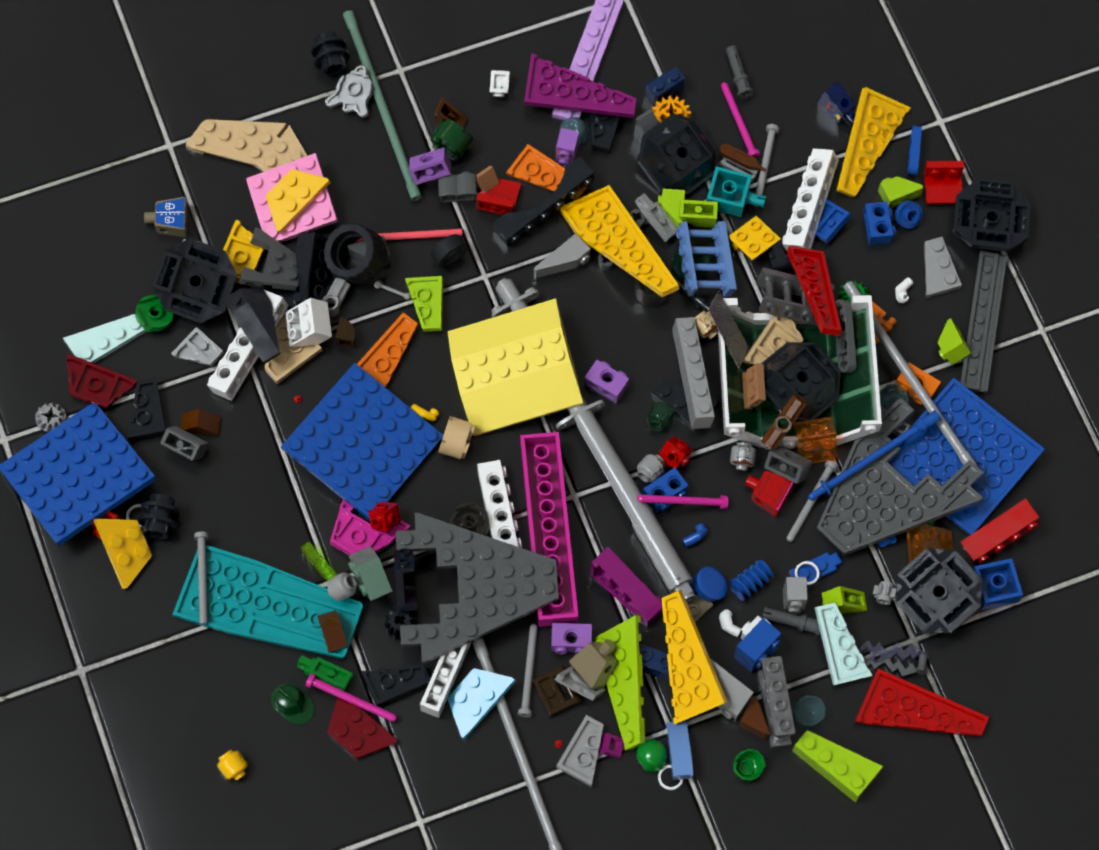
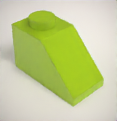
M896 176L881 181L878 192L882 200L888 202V208H893L904 201L920 197L923 186Z
M663 189L662 195H658V204L678 228L683 222L679 218L680 200H684L685 190Z
M680 200L679 218L695 227L714 228L717 222L718 202Z
M950 318L947 320L937 343L941 349L938 352L943 360L947 359L953 365L971 354V351L959 328Z
M839 586L822 593V604L836 603L841 614L867 611L865 593L863 591Z

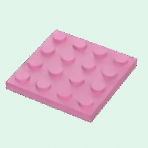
M316 153L246 178L262 231L280 243L298 237V234H306L338 222L328 188L326 187L280 234L276 229L265 196L291 169L324 177Z

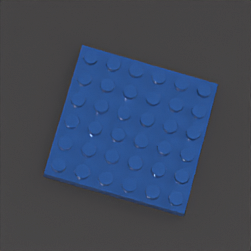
M354 363L281 445V449L370 521L368 511L373 509L376 504L382 501L388 502L440 442L443 434Z
M953 378L933 402L966 451L972 456L978 465L977 467L984 472V476L972 486L983 497V501L945 517L970 536L984 523L1040 457L1045 448ZM927 409L919 417L920 419L924 418L929 414ZM935 423L927 429V432H918L898 445L901 452L889 462L913 486L920 482L927 474L943 486L963 467L958 455Z
M95 404L88 405L0 464L1 473L58 547L93 524L94 519H100L157 480L100 407Z

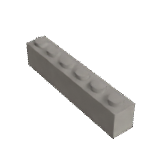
M676 318L672 332L691 428H711L715 416L695 318Z

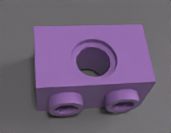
M565 128L560 130L556 145L555 162L564 168L576 159L579 131Z
M445 147L410 158L409 171L416 185L451 174V161Z
M596 360L584 378V385L617 403L629 385V378L622 371L617 372L612 369L608 363ZM604 378H610V379H612V381H611V382H605V381H603V379H604Z
M552 623L551 652L561 655L567 654V652H575L577 654L587 644L592 642V624ZM572 636L575 637L577 641L574 643H569L566 639Z

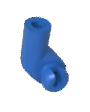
M704 523L696 525L695 529L697 532L683 538L686 547L699 542L708 534V528L705 527Z

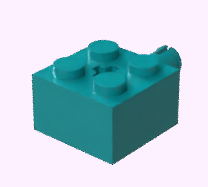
M716 166L707 201L718 202V212L742 217L744 206L747 203L763 207L766 196L750 192L752 175Z

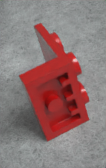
M926 161L923 171L926 204H955L956 195L962 191L961 175L964 169V161Z
M498 178L499 184L486 193L481 190L477 194L476 209L500 215L514 212L521 183Z

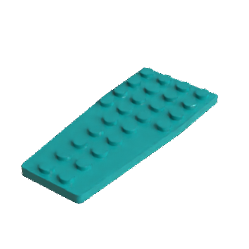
M206 545L208 622L202 625L199 620L198 549L172 615L173 617L227 634L344 659L347 656L362 614L363 604L352 598L336 601L328 594L327 588L257 560ZM336 610L348 647L328 653L317 616Z

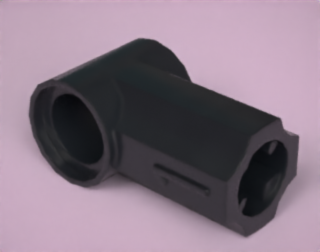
M780 240L766 250L769 258V269L780 272L791 271L789 256L785 254Z

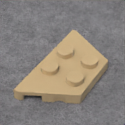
M773 315L745 356L743 362L753 365L756 363L761 364L785 343L802 342L804 339L796 329L794 321Z

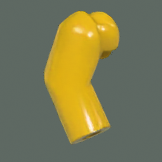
M416 404L411 406V409L425 420L434 422L439 416V411L435 408H432L429 412Z

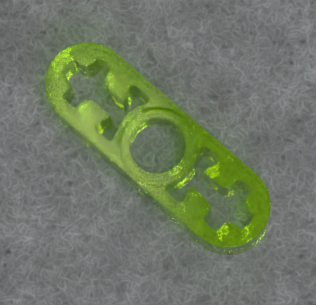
M309 541L300 547L304 555L327 583L332 577L337 575Z

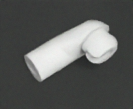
M909 277L895 288L896 300L899 303H905L909 300L907 289L914 284Z
M728 609L723 610L719 616L721 628L731 635L738 637L741 628L733 624L732 612Z

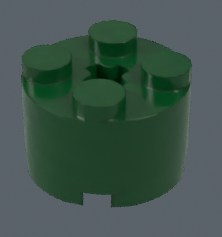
M443 118L430 136V140L434 143L432 147L435 150L445 147L449 158L458 161L473 141V137L470 133L466 135L463 132L465 128L450 119L445 121Z

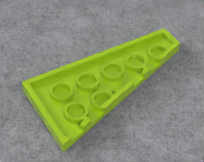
M635 615L593 638L594 642H601L603 644L608 639L615 644L611 654L617 660V664L606 685L625 750H632L645 743V725L641 713V705H644V698L641 697L643 670L642 655L639 653V642L641 641V634L638 631V623H641V616Z

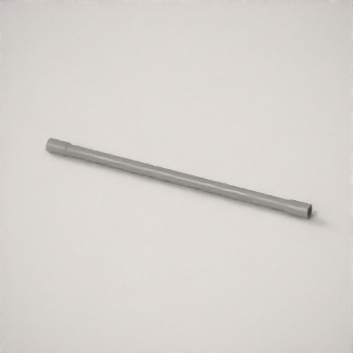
M853 281L843 286L850 299H852V296L861 295ZM873 314L875 334L929 414L934 410L939 414L941 421H938L936 424L958 455L963 466L969 460L978 466Z
M480 638L473 641V647L483 670L495 673L484 639ZM503 696L496 705L549 843V849L563 850Z

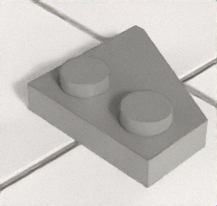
M196 327L171 354L179 359L212 367L224 352Z
M573 666L562 671L555 678L557 682L592 701L601 696L606 690L604 687L591 689Z

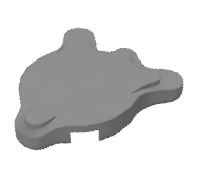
M359 65L346 76L343 75L339 79L336 91L325 101L329 108L343 104L342 109L345 113L356 111L362 118L368 116L367 105L373 93V85L366 67Z

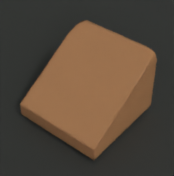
M492 166L487 167L476 175L477 185L484 193L499 184Z

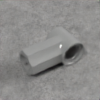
M335 278L327 295L322 299V301L328 304L335 305L332 308H328L329 317L338 315L339 308L351 287L346 280L341 278Z

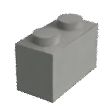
M786 577L783 587L784 612L794 615L804 612L807 603L806 577Z

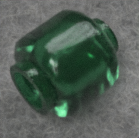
M657 402L651 406L646 419L653 430H666L669 428L675 413L670 404Z

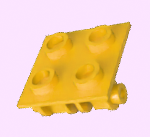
M757 216L728 236L734 243L732 244L733 249L736 251L741 250L752 261L781 240Z

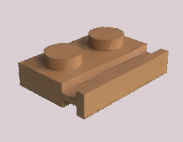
M756 363L747 369V372L742 373L744 409L751 410L753 406L756 407L766 400L764 364Z

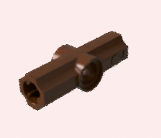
M793 393L762 438L761 442L766 447L773 450L777 448L807 405L804 398ZM781 418L787 419L788 422H789V425H787V426L782 425V424L780 423L779 419H781Z

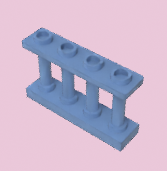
M683 221L676 230V236L680 243L679 254L682 256V272L685 274L684 286L688 296H693L698 288H720L723 292V297H731L737 287L726 222L718 221L712 230H688L687 221ZM690 237H712L715 247L691 246ZM692 254H714L717 256L718 263H694ZM695 271H717L720 274V281L697 280Z

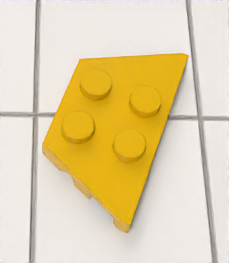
M291 169L265 195L276 229L280 234L331 183L328 178Z
M238 220L235 221L223 250L227 251L237 273L235 283H239L244 266L256 271L265 251L261 247L250 244L252 233L249 230L247 231Z
M94 519L93 521L122 589H126L152 557L137 520Z

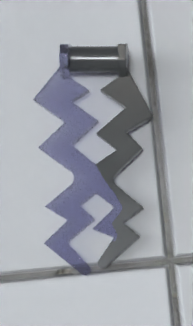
M868 640L858 649L859 653L868 648L873 656L877 653L880 655L877 661L874 660L871 654L868 659L864 658L866 666L872 665L874 670L885 663L892 673L898 669L901 677L914 673L920 675L926 673V662L929 654L927 651H920L913 643L905 651H903L898 643L889 651H885L880 642L873 647ZM897 653L901 660L904 661L909 655L912 660L918 655V667L915 668L913 663H911L905 669L900 660L893 664L890 658Z

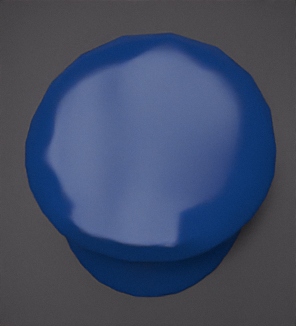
M709 566L704 567L698 572V575L692 578L691 587L703 600L715 602L725 597L728 589L727 582L717 569Z

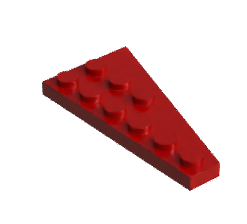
M877 669L855 723L981 737L989 717Z

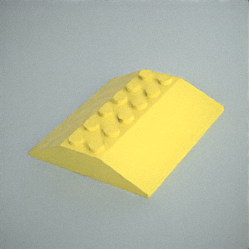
M556 298L448 331L451 360L468 421L475 425L474 437L584 404Z

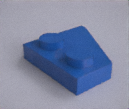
M826 199L815 237L828 244L850 219V213Z

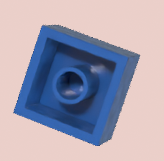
M1012 558L974 566L973 570L983 580L981 610L1020 602L1023 592Z
M762 618L737 645L734 658L751 673L755 669L759 670L762 667V659L767 658L768 655L772 656L778 650V645L781 642L779 640L781 633Z

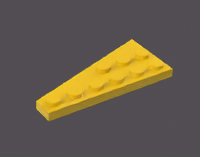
M867 87L862 88L836 191L849 197L857 195L866 180L867 174L875 166L877 158L881 156L893 137L895 129L901 124L902 118L911 107Z
M682 590L662 598L664 623H666L667 632L665 639L666 643H668L669 652L667 654L669 679L673 692L674 724L728 702Z

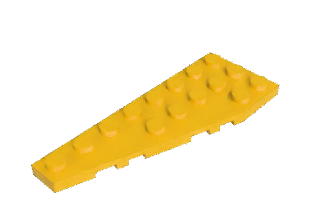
M610 185L560 208L561 214L571 229L585 243L655 293L664 297L679 290L678 283Z

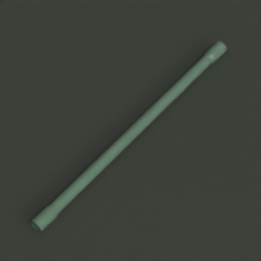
M346 11L343 13L344 20L351 33L361 63L368 70V76L373 85V95L405 179L411 201H417L422 196L418 185L415 184L409 171L406 155L362 40L358 23L353 11Z

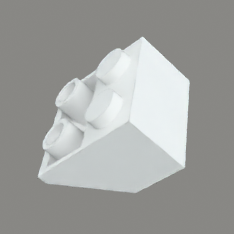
M309 298L285 312L290 347L316 345L332 337L327 302Z

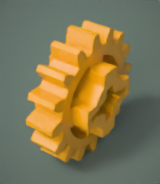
M671 96L668 97V100L662 97L661 103L656 101L655 107H652L658 123L669 117L670 112L671 114L691 117L689 105L684 106L685 100L679 102L677 96L674 100H672Z

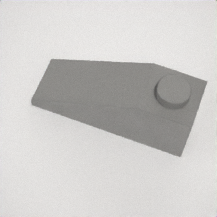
M574 234L534 267V277L539 278L575 269L581 264H586L590 259L591 248L577 234Z

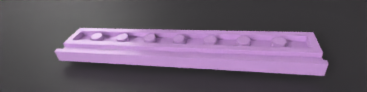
M623 0L595 1L569 70L586 76L594 82L623 6ZM554 109L552 117L567 122H575L578 125L582 112Z

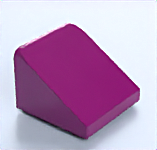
M610 733L602 734L598 754L621 758L624 744L622 738Z

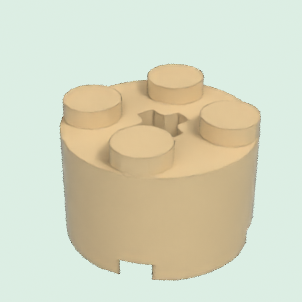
M450 416L438 453L457 459H465L470 444L466 441L470 442L475 425Z

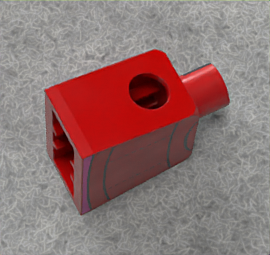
M764 471L760 479L749 475L745 485L754 489L751 497L752 501L774 517H777L793 488L794 482L780 475Z

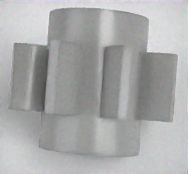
M881 581L879 586L875 585L873 595L876 598V602L890 605L892 600L896 601L897 589L894 588L895 585L888 581Z

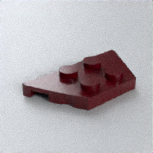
M67 354L69 393L71 397L107 409L137 384L136 379Z
M337 697L327 734L355 759H361L370 753L379 752L385 747L394 746L398 743L397 739L360 707Z

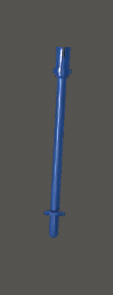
M934 410L924 418L917 419L915 426L827 483L821 480V487L808 495L809 500L813 501L824 493L830 496V489L918 432H927L929 427L941 421V417Z

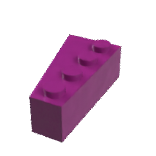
M609 547L591 562L590 575L634 616H641V622L646 627L663 612L662 599L654 595L648 586L641 582Z

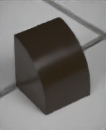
M340 317L335 336L336 345L355 349V329L351 322Z

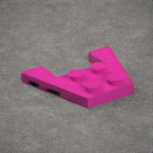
M342 500L330 545L347 555H351L369 546L378 554L396 541V531H408L411 525L401 520L400 523L388 532L374 530L370 523L352 514L354 508Z

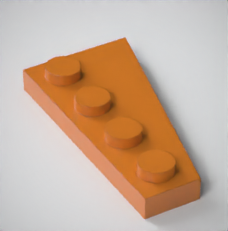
M527 144L506 174L554 192L563 178L565 168ZM583 187L579 190V194L573 199H579L586 188Z
M402 313L357 365L386 388L418 327V323L405 313Z

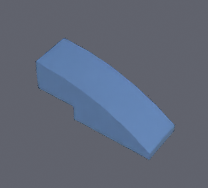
M682 721L677 724L666 722L672 780L692 779L693 765L687 722Z

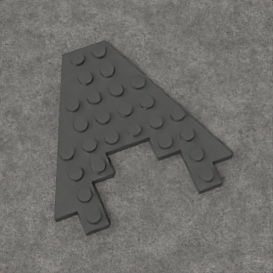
M902 398L896 401L888 410L880 405L882 420L880 431L855 439L841 473L892 441L889 437L915 413L914 409ZM872 402L864 421L873 420ZM896 446L834 487L818 523L817 530L844 555H848L981 503L983 497L972 486L984 476V472L969 460L943 486L929 474L913 486L889 464L901 452V449Z
M415 513V530L396 531L397 550L402 548L414 551L436 550L437 569L457 568L459 603L439 604L440 623L400 626L401 647L421 646L422 664H426L557 601L559 598L555 559L420 513Z

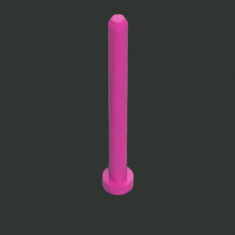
M724 82L721 84V88L748 149L747 154L757 159L761 154L758 149H755L730 88Z
M661 495L637 496V501L642 503L720 506L721 509H727L728 507L727 495H721L720 498Z
M310 674L305 686L309 688L314 686L391 722H395L397 718L395 714L315 678V674Z

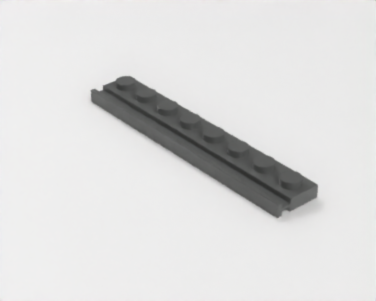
M981 250L978 258L966 339L971 354L963 359L960 383L972 392H984L983 394H987L1007 255L1001 256L997 253Z

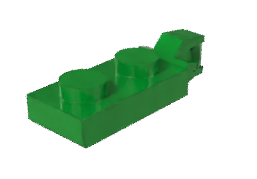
M301 655L298 660L297 667L303 670L306 675L315 674L316 679L343 691L346 690L353 678L352 672L319 657L317 659H309Z

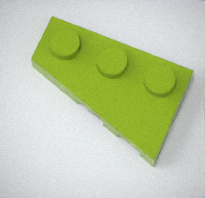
M443 277L405 278L423 332L442 331Z

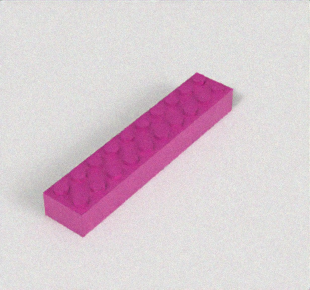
M559 432L520 435L531 552L555 559L557 567L559 598L557 601L537 610L538 627L552 626V623L578 624V607Z

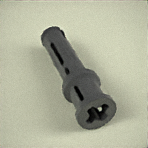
M729 46L726 49V53L734 74L733 82L738 89V98H749L754 94L753 89L749 85V76L744 72L737 47Z
M764 607L762 618L798 627V630L801 632L805 630L816 633L819 636L820 629L817 619L809 618L806 614L798 616Z

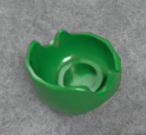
M650 739L638 746L637 760L645 771L657 772L667 765L668 754L665 746L660 741Z
M753 749L740 752L733 762L735 775L744 781L757 779L765 768L763 755Z

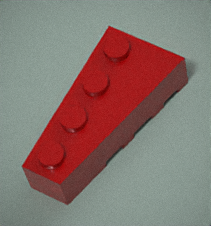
M1025 498L961 541V546L974 565L978 562L982 564L993 553L1002 551L1011 542L1017 541L1026 533L1040 526L1039 516Z

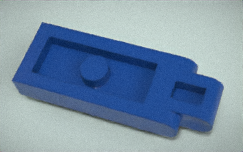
M827 552L809 561L814 563L819 569L818 580L837 571V566L843 563L837 552L831 555ZM802 565L797 571L798 577H806L807 582L813 581L817 576L815 568L811 565ZM796 567L789 570L791 577H795Z

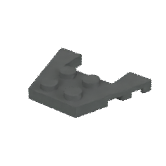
M255 227L250 244L268 250L262 273L244 266L239 284L245 285L248 282L254 283V286L261 287L264 284L272 285V288L295 291L299 283L296 253L261 229Z

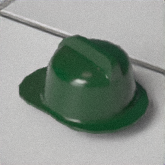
M284 683L273 690L270 699L273 708L290 723L297 725L305 724L314 715L312 700L294 684Z

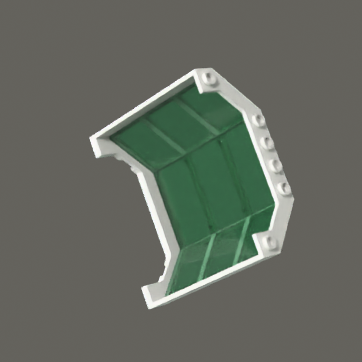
M872 295L852 296L850 302L857 365L852 373L841 372L838 400L810 424L795 421L778 446L786 449H793L795 447L811 449L814 446L832 448L833 446L880 431L882 420ZM723 298L750 350L773 315L751 313L749 311L743 313L741 308L737 307V298ZM793 320L796 329L804 339L802 342L816 343L838 367L835 335L821 333L817 325ZM845 322L842 327L843 331L845 330ZM718 330L724 435L751 443L759 448L771 450L761 440L777 418L779 412L767 399L756 407L753 406L751 410L744 409L742 373L747 372V369L752 367L753 364L742 362L738 369ZM845 342L844 344L845 350L847 348V342ZM797 377L800 382H805L802 377ZM779 419L782 425H789L787 419Z

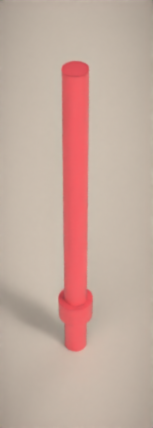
M462 229L378 233V235H384L385 241L448 237L452 234L462 236ZM360 238L354 242H361L365 240L363 238Z

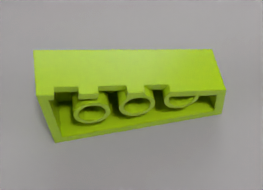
M808 730L794 745L792 751L854 802L859 799L883 768V766Z

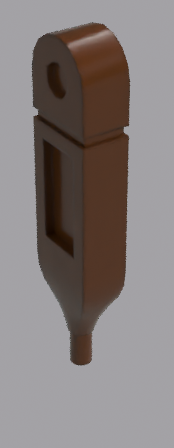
M729 144L721 145V156L749 170L759 169L764 172L766 171L755 157Z

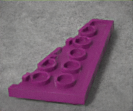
M531 53L524 105L634 118L636 98L618 90L609 89L600 82L595 83L586 76L565 67H558L549 60L544 61Z

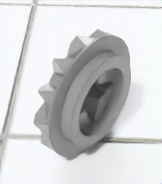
M54 402L45 403L42 407H38V411L35 414L36 424L43 431L49 432L66 421V412L61 405ZM52 411L56 417H52L50 422H48L46 415H49Z

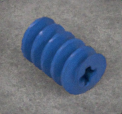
M757 560L755 565L751 564L749 569L743 571V574L739 573L737 578L731 579V588L740 600L745 601L744 594L750 597V589L757 592L756 585L762 588V580L769 583L768 576L774 578V575L765 562Z

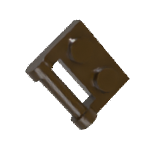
M564 666L532 680L550 717L582 702V699L579 695L577 696L575 691L564 686L570 698L565 701L554 678L566 670Z

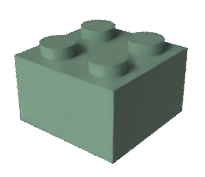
M370 546L348 555L351 561L348 563L352 574L354 573L357 579V588L363 596H367L372 601L392 592L379 556Z

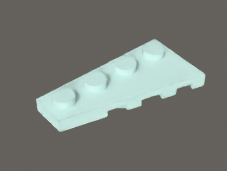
M135 314L64 337L63 339L74 356L91 363H96L146 331L139 325Z
M836 603L814 607L833 685L872 676L862 654L859 653L855 645L854 638L846 627L847 625Z

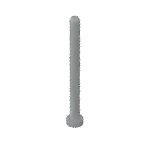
M768 124L766 127L768 136L761 165L766 171L760 170L756 194L763 195L775 134L779 133V126L775 124Z
M829 460L826 461L824 464L826 469L813 491L821 487V480L827 483L832 472L837 471V464ZM817 498L813 501L807 500L787 536L788 542L794 541Z
M196 532L194 539L198 542L199 620L202 625H205L208 622L205 545L208 533Z
M531 624L529 630L522 707L518 709V716L524 718L532 717V710L529 708L538 629L536 624Z

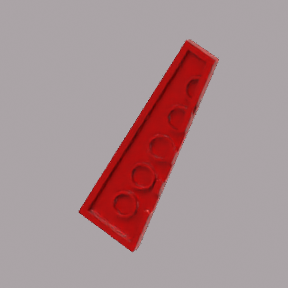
M789 246L787 254L820 332L839 336L842 330L824 251Z

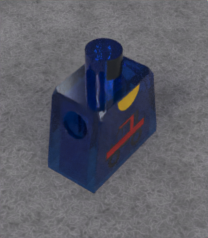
M837 81L824 92L817 104L836 123L844 119L851 126L855 119V114L852 111L856 103L841 83Z

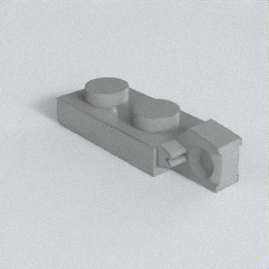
M645 193L635 200L642 214L665 242L676 235V225L657 202L654 203Z

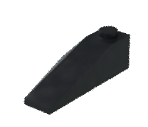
M315 232L298 234L296 261L301 303L309 298L321 300L325 292L324 286L331 278V271L326 266L323 254L328 238Z

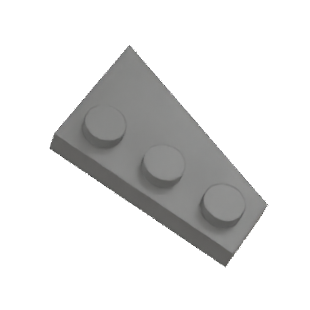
M943 237L925 241V297L929 298L960 289L962 284Z
M586 715L556 768L592 787L604 724Z

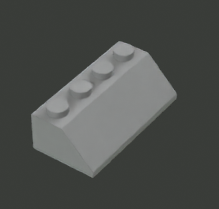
M710 659L728 701L717 707L722 710L721 713L726 718H732L736 721L748 707L754 692Z

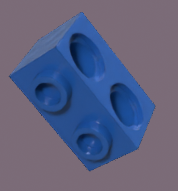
M888 202L865 204L863 215L869 245L891 243L893 236H895V226L891 225L892 209L888 208ZM875 213H879V214H881L882 216H881V217L876 216ZM877 230H883L885 233H879Z
M673 468L643 488V495L660 494L662 496L685 497L689 485L676 468ZM677 484L679 488L672 489L670 485ZM649 503L656 513L660 510L665 511L672 505Z

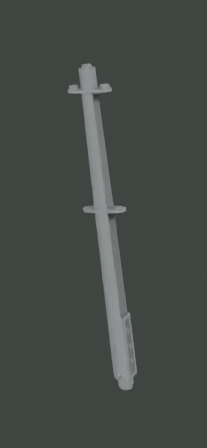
M504 278L497 283L496 291L505 305L494 307L491 310V316L496 317L528 307L527 303L536 299L540 293L532 287L521 295L512 279ZM583 398L584 404L567 409L570 415L557 423V429L563 430L576 424L632 521L635 534L669 592L672 594L682 590L686 602L689 603L696 597L690 586L693 582L691 575L648 504L637 501V496L642 495L593 414L604 407V401L598 400L588 405Z

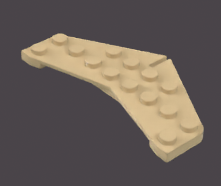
M207 119L199 125L186 143V148L200 154L208 153L250 164L263 172L307 156L290 125L287 127L286 123Z

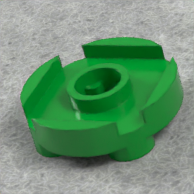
M156 295L143 297L135 309V318L146 332L165 330L171 325L174 313L164 310ZM153 310L155 313L158 312L159 314L157 316L151 315V311Z

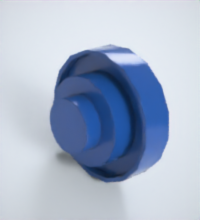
M910 200L902 202L895 212L897 223L908 229L917 226L922 219L921 206Z

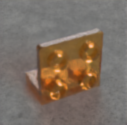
M831 417L793 423V429L798 442L797 454L813 461V463L836 459L837 433Z
M925 524L907 531L909 563L926 548L953 550L952 531Z

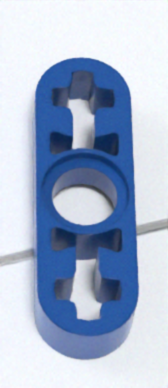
M912 125L907 167L908 175L917 176L922 126Z

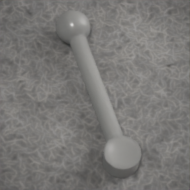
M379 280L374 283V287L377 289L381 287L403 296L405 300L411 298L410 293H403L383 285Z

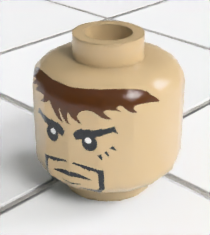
M703 311L695 317L697 332L700 338L709 337L711 339L718 334V328L709 312Z

